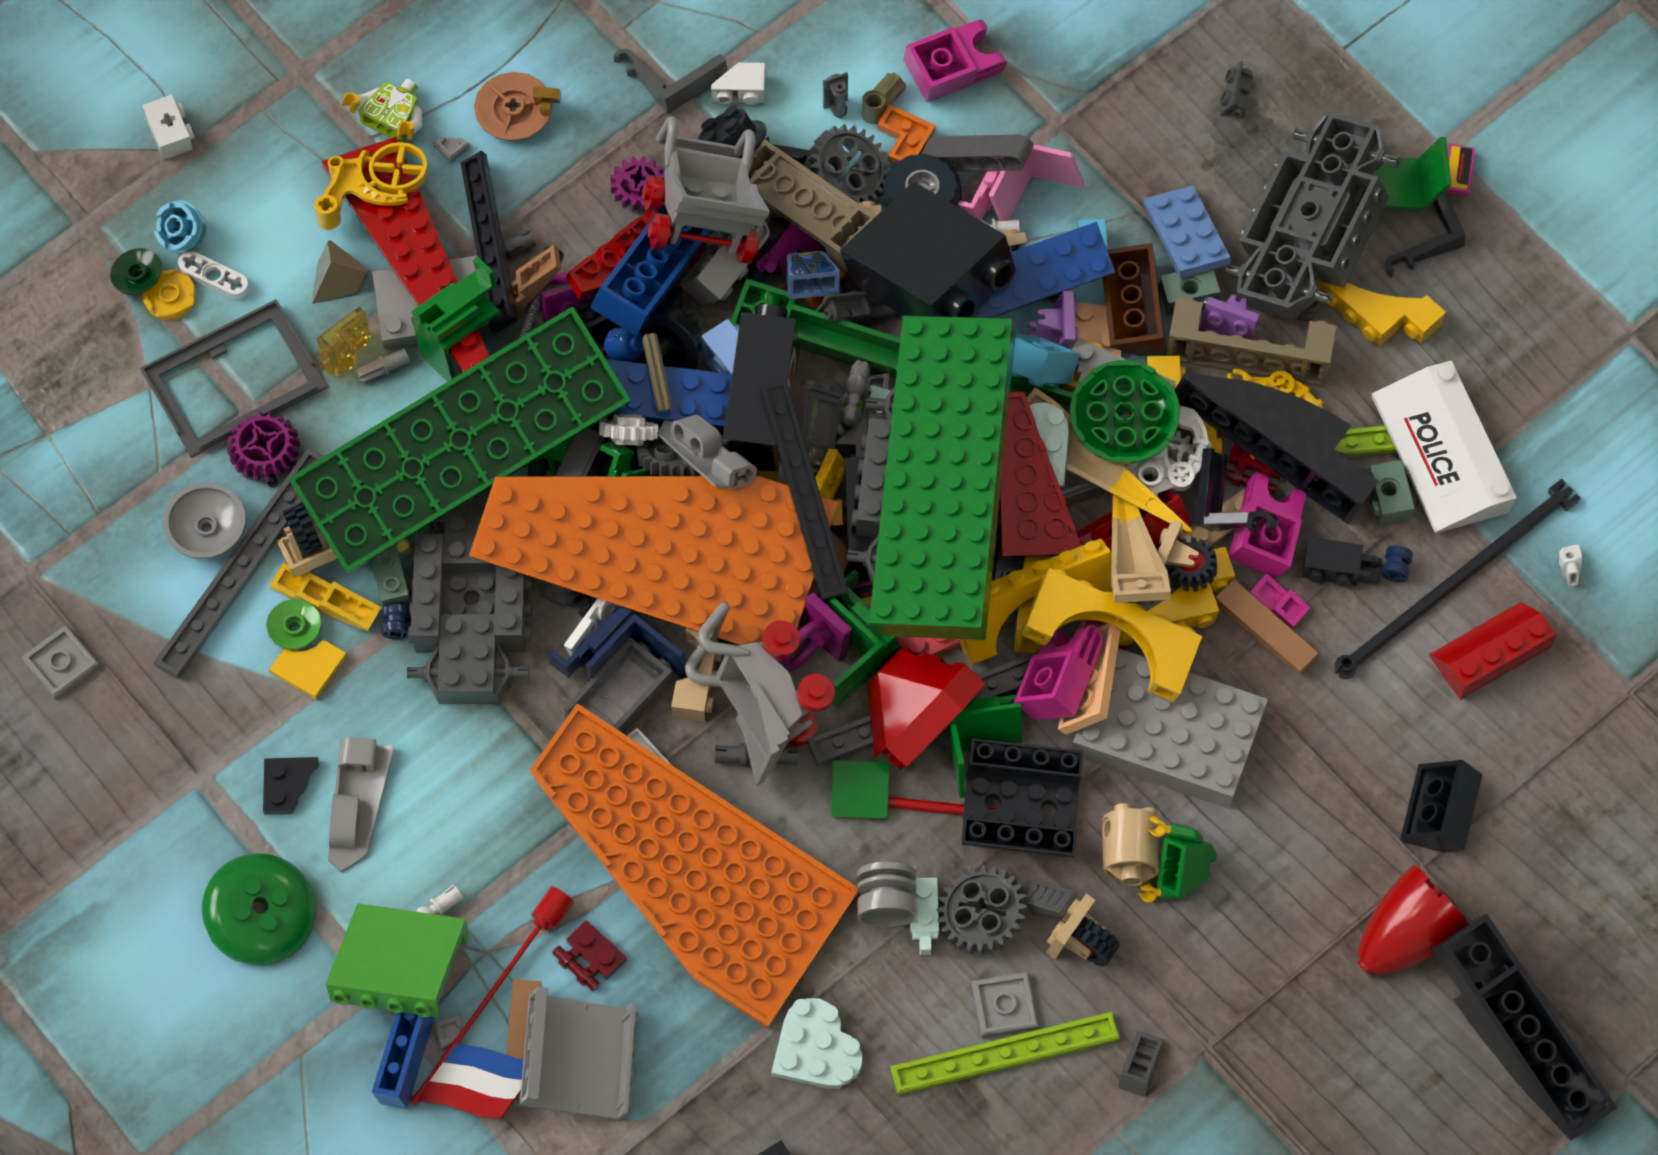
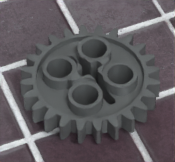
M845 124L839 129L833 126L829 131L825 130L809 149L812 154L807 158V161L813 164L808 169L857 203L875 201L877 197L883 194V184L888 172L884 169L890 165V162L883 161L882 158L887 155V152H879L878 149L882 144L877 143L874 145L873 140L875 136L865 137V129L857 133L855 125L849 130ZM843 146L848 149L849 153L844 150ZM858 151H861V156L838 183L836 181L837 177L845 170ZM863 163L868 166L869 170L864 167ZM829 164L834 167L835 171L829 167ZM849 181L854 184L855 188L850 185Z
M659 436L658 439L644 441L643 445L637 448L639 466H643L644 471H650V475L659 473L660 476H702Z
M982 865L978 873L972 866L970 867V875L966 876L961 871V880L950 879L953 887L943 888L947 897L938 898L943 907L937 908L936 911L942 916L937 919L940 926L943 927L941 931L944 936H949L948 940L951 945L957 943L956 946L960 951L964 950L967 946V951L970 955L977 948L981 956H984L986 948H989L995 954L997 945H1000L1004 950L1006 949L1005 941L1007 939L1013 943L1016 942L1012 934L1014 932L1023 933L1019 923L1025 924L1028 922L1022 914L1028 913L1029 908L1024 904L1028 902L1026 894H1022L1025 890L1021 884H1017L1018 881L1015 876L1009 878V874L1005 869L999 874L996 866H993L990 872H988L985 865ZM972 891H979L976 897L968 898ZM1001 896L1006 897L1004 902L995 904L997 898ZM971 916L968 923L960 924L964 917ZM990 923H998L994 929L986 930Z

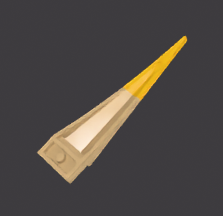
M1036 387L1027 397L1029 406L1034 403L1043 402L1055 405L1063 411L1069 423L1070 434L1066 470L1168 523H1171L1172 520L1181 522L1183 531L1194 534L1188 525L1123 464L1105 461L1088 451L1075 435L1070 415L1056 401Z
M1113 494L1111 587L1114 603L1170 600L1171 590L1168 572L1153 544L1138 507Z

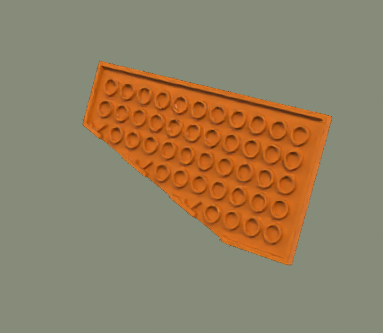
M703 476L495 477L469 557L618 606H623L624 608L699 632L702 625L719 604L727 602L730 605V609L717 638L737 645L762 642L765 629L774 621H787L797 628L805 605V598L808 596L814 578L788 486L760 476H756L749 485L737 489L716 488ZM821 497L829 526H831L838 502Z
M578 703L529 771L537 784L694 981L767 1029L857 895V886Z

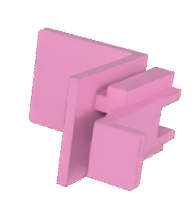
M1034 145L1022 170L987 171L972 202L959 201L957 206L975 218L982 220L986 211L990 210L993 205L999 221H1008L1011 219L1031 177L1080 188L1083 187L1085 182L1073 153Z

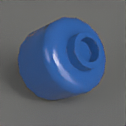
M622 327L614 328L605 339V351L611 360L637 361L644 352L643 336L641 332L635 336Z

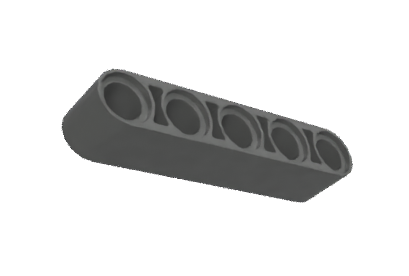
M1022 135L933 136L928 139L921 154L932 155L948 162L955 172L1019 171L1024 168L1034 144L1030 139Z

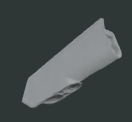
M691 415L676 421L664 420L657 432V435L716 488L737 489L745 487L756 477L757 468L739 453L729 452L725 449L720 432L699 415Z
M347 737L340 740L336 790L332 799L328 861L340 872H343L367 856L394 749L393 744L376 746V740L369 738Z

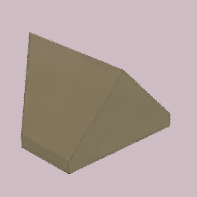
M331 240L327 241L318 261L312 304L360 292L369 273L367 268Z

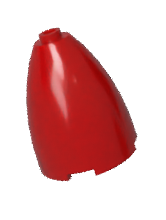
M1413 864L1392 885L1374 910L1360 941L1357 952L1360 960L1357 964L1367 975L1373 972L1376 976L1410 968L1435 956L1431 948L1469 922L1446 895L1431 883L1430 879Z

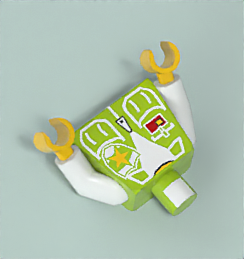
M405 79L400 87L387 82L380 88L377 87L361 95H356L352 92L344 95L341 105H349L351 113H355L356 109H359L361 124L389 138L397 137L398 142L405 143L407 138L412 140L413 135L422 128V110L419 107L418 98L413 95L418 86L410 79Z

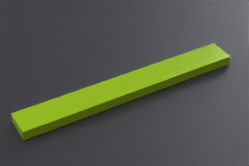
M1108 1012L890 1066V1071L897 1096L1118 1042L1120 1037L1113 1013Z

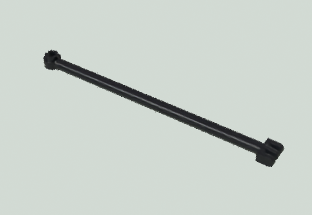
M1560 479L1549 488L1548 494L1551 496L1549 499L1351 655H1342L1337 658L1334 666L1335 674L1341 669L1342 662H1348L1351 664V667H1343L1339 673V678H1352L1356 673L1357 666L1561 506L1567 512L1580 501L1581 497L1576 494L1568 499L1567 497L1574 490L1569 486L1561 492L1560 489L1565 486L1566 482Z

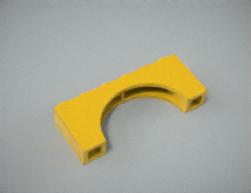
M1100 538L1089 541L1083 546L1064 551L1055 557L1045 561H1038L1032 566L1019 571H1013L1009 575L991 581L986 640L959 639L962 651L969 662L973 665L997 655V637L1003 623L1018 606L1035 597L1041 580L1049 568L1053 570L1060 569L1073 579L1087 581L1094 588L1102 592L1113 593L1111 587L1112 553L1103 540Z
M1048 569L1041 580L1020 635L1046 646L1056 630L1074 621L1096 620L1114 625L1132 637L1142 649L1150 671L1148 692L1173 703L1181 694L1202 636L1188 626H1179L1170 622V619L1163 615H1154L1145 611L1144 607L1139 604H1129L1127 602L1114 603L1113 593L1102 592L1094 588L1087 581L1073 579L1060 569Z

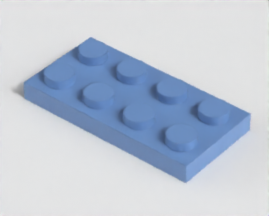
M1194 185L1144 198V208L1179 278L1230 265V256Z

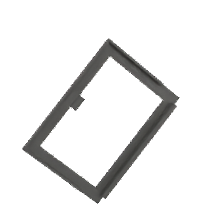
M277 299L140 368L190 457L228 439V436H233L231 433L232 427L240 428L238 425L239 419L247 422L248 413L196 439L160 375L207 351L212 359L226 353L227 350L223 343L272 319L308 380V383L249 412L253 418L258 417L259 411L262 412L263 416H267L269 411L275 415L327 388L312 358Z

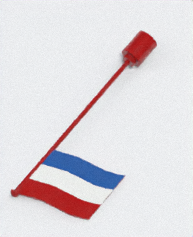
M551 886L533 910L531 915L534 918L533 924L536 926L417 1093L414 1097L411 1096L410 1103L412 1105H418L420 1102L439 1104L478 1117L502 1119L521 1092L523 1060L487 1048L461 1045L459 1043L539 931L543 930L546 932L548 929L554 931L571 908L574 901L562 890Z

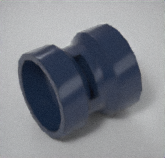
M1393 545L1387 547L1385 554L1387 562L1383 565L1382 577L1393 582L1407 581L1410 572L1408 565L1412 562L1413 552L1403 546Z
M388 604L384 606L382 616L385 619V623L382 625V636L393 640L407 638L409 629L407 620L410 618L409 607L403 604Z

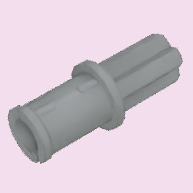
M402 348L383 358L378 356V360L358 368L356 373L359 380L365 383L384 374L388 376L389 372L410 364V359L406 350Z

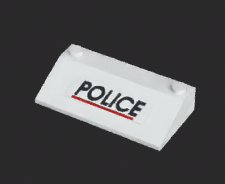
M1452 360L1426 367L1372 393L1371 397L1435 534L1509 513L1517 497Z

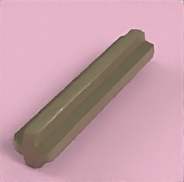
M655 333L646 334L642 340L657 411L660 413L668 412L672 409V402L658 337Z

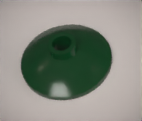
M146 248L131 249L120 255L113 263L110 271L111 282L123 294L137 295L151 289L160 279L162 262L152 250Z

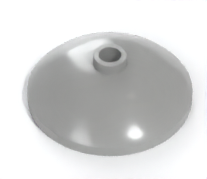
M199 483L186 487L171 499L164 513L163 527L171 546L182 555L199 560L213 559L226 554L240 541L246 527V514L241 500L230 489L214 483ZM207 526L212 527L208 532L203 531Z

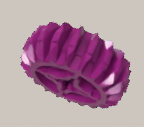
M259 411L258 417L253 418L248 413V421L244 422L239 419L238 425L240 428L232 427L231 433L233 436H228L227 442L229 446H227V453L230 455V463L235 465L238 473L243 472L246 479L253 475L256 482L261 477H264L265 481L269 482L270 474H274L277 479H280L281 471L289 474L290 469L288 465L295 466V457L300 455L298 447H300L301 442L297 437V429L292 428V423L289 420L284 421V417L281 414L274 418L271 411H269L267 416H263L262 412ZM254 435L252 441L246 443V441ZM260 439L266 443L268 453L265 448H261ZM284 446L280 454L274 458L275 453L281 450V447Z

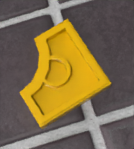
M322 640L316 647L306 651L283 649L269 671L270 674L316 700L347 655L346 652Z

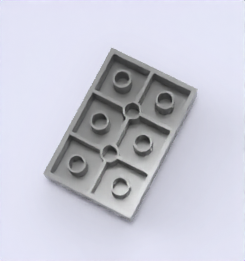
M1118 648L1107 718L1077 730L1072 750L1083 751V759L1230 809L1262 722L1268 699L1189 672L1181 694L1172 703L1148 692L1150 671L1146 657Z

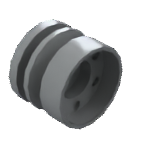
M877 862L867 864L857 870V881L859 882L857 884V892L861 894L857 901L858 920L862 924L886 928L904 926L916 920L917 902L916 897L913 895L916 891V883L914 882L916 881V870L912 866L898 862Z

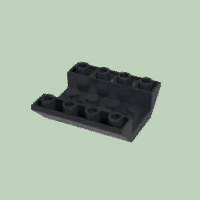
M972 738L966 778L961 845L1074 858L1077 835L1075 827L1078 791L1082 775L1083 751ZM988 798H996L1000 802V807L989 809L985 805V801ZM1045 804H1051L1055 807L1056 813L1047 816L1042 813L1041 807Z

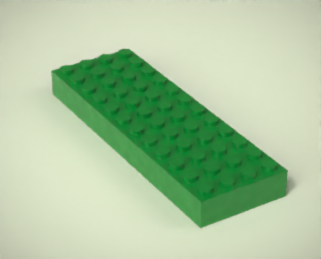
M572 306L288 479L348 575L492 488L495 477H510L630 404L631 399Z
M903 316L869 619L874 636L986 640L1016 331L1012 319Z

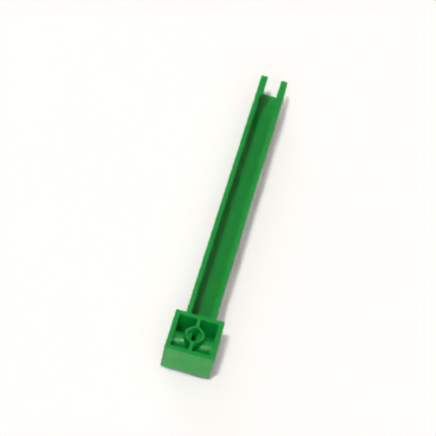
M746 278L730 321L733 326L737 325L739 327L741 312L755 314V308L759 304L781 306L788 310L787 318L796 319L800 349L853 365L857 360L867 361L870 371L878 374L890 373L896 378L900 347L899 337L845 320L831 322L824 317L823 313L799 306L798 298L789 299L788 291ZM1012 376L1010 392H1025L1027 398L1036 387L1056 401L1070 415L1073 393L1046 384L1043 387L1028 383L1027 378ZM1119 412L1118 415L1122 416L1125 412Z

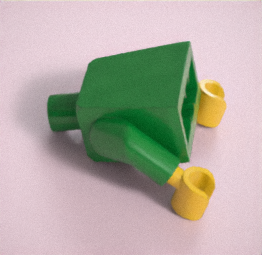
M1152 816L1149 820L1158 824V827L1154 830L1148 828L1146 830L1155 837H1161L1165 833L1168 834V837H1164L1157 888H1154L1149 881H1146L1138 886L1141 890L1147 892L1138 893V895L1146 903L1153 902L1157 896H1160L1161 899L1186 898L1196 887L1208 880L1210 864L1217 858L1216 851L1212 844L1205 841L1203 835L1194 828L1170 823L1169 826L1158 817Z

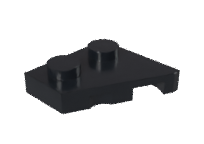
M318 757L264 758V815L293 814L299 803L300 795L305 792L313 771L319 766Z

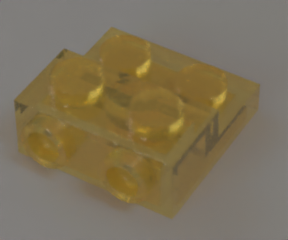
M360 307L317 337L319 345L317 351L322 358L320 364L329 375L333 373L336 377L342 372L349 371L357 361L355 350L362 349L371 339L366 313Z

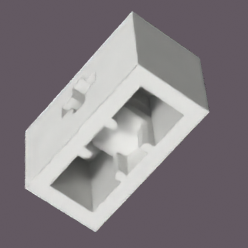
M172 94L142 105L146 120L163 160L193 150L191 139L195 138L189 123L184 124L182 118L186 116L180 102L175 103Z

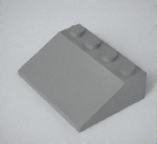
M478 256L449 260L458 282L475 271L473 259ZM392 269L372 271L384 349L418 344L411 317H413L411 311L418 307L412 295H409ZM489 322L478 328L480 335L490 333Z

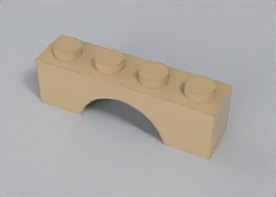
M686 628V642L697 648L699 646L698 632ZM707 652L697 671L703 674L717 675L718 671H714L716 662H721L722 655ZM689 678L676 681L671 706L672 717L705 722L707 712L712 713L714 696H710L711 687L714 686L696 684Z

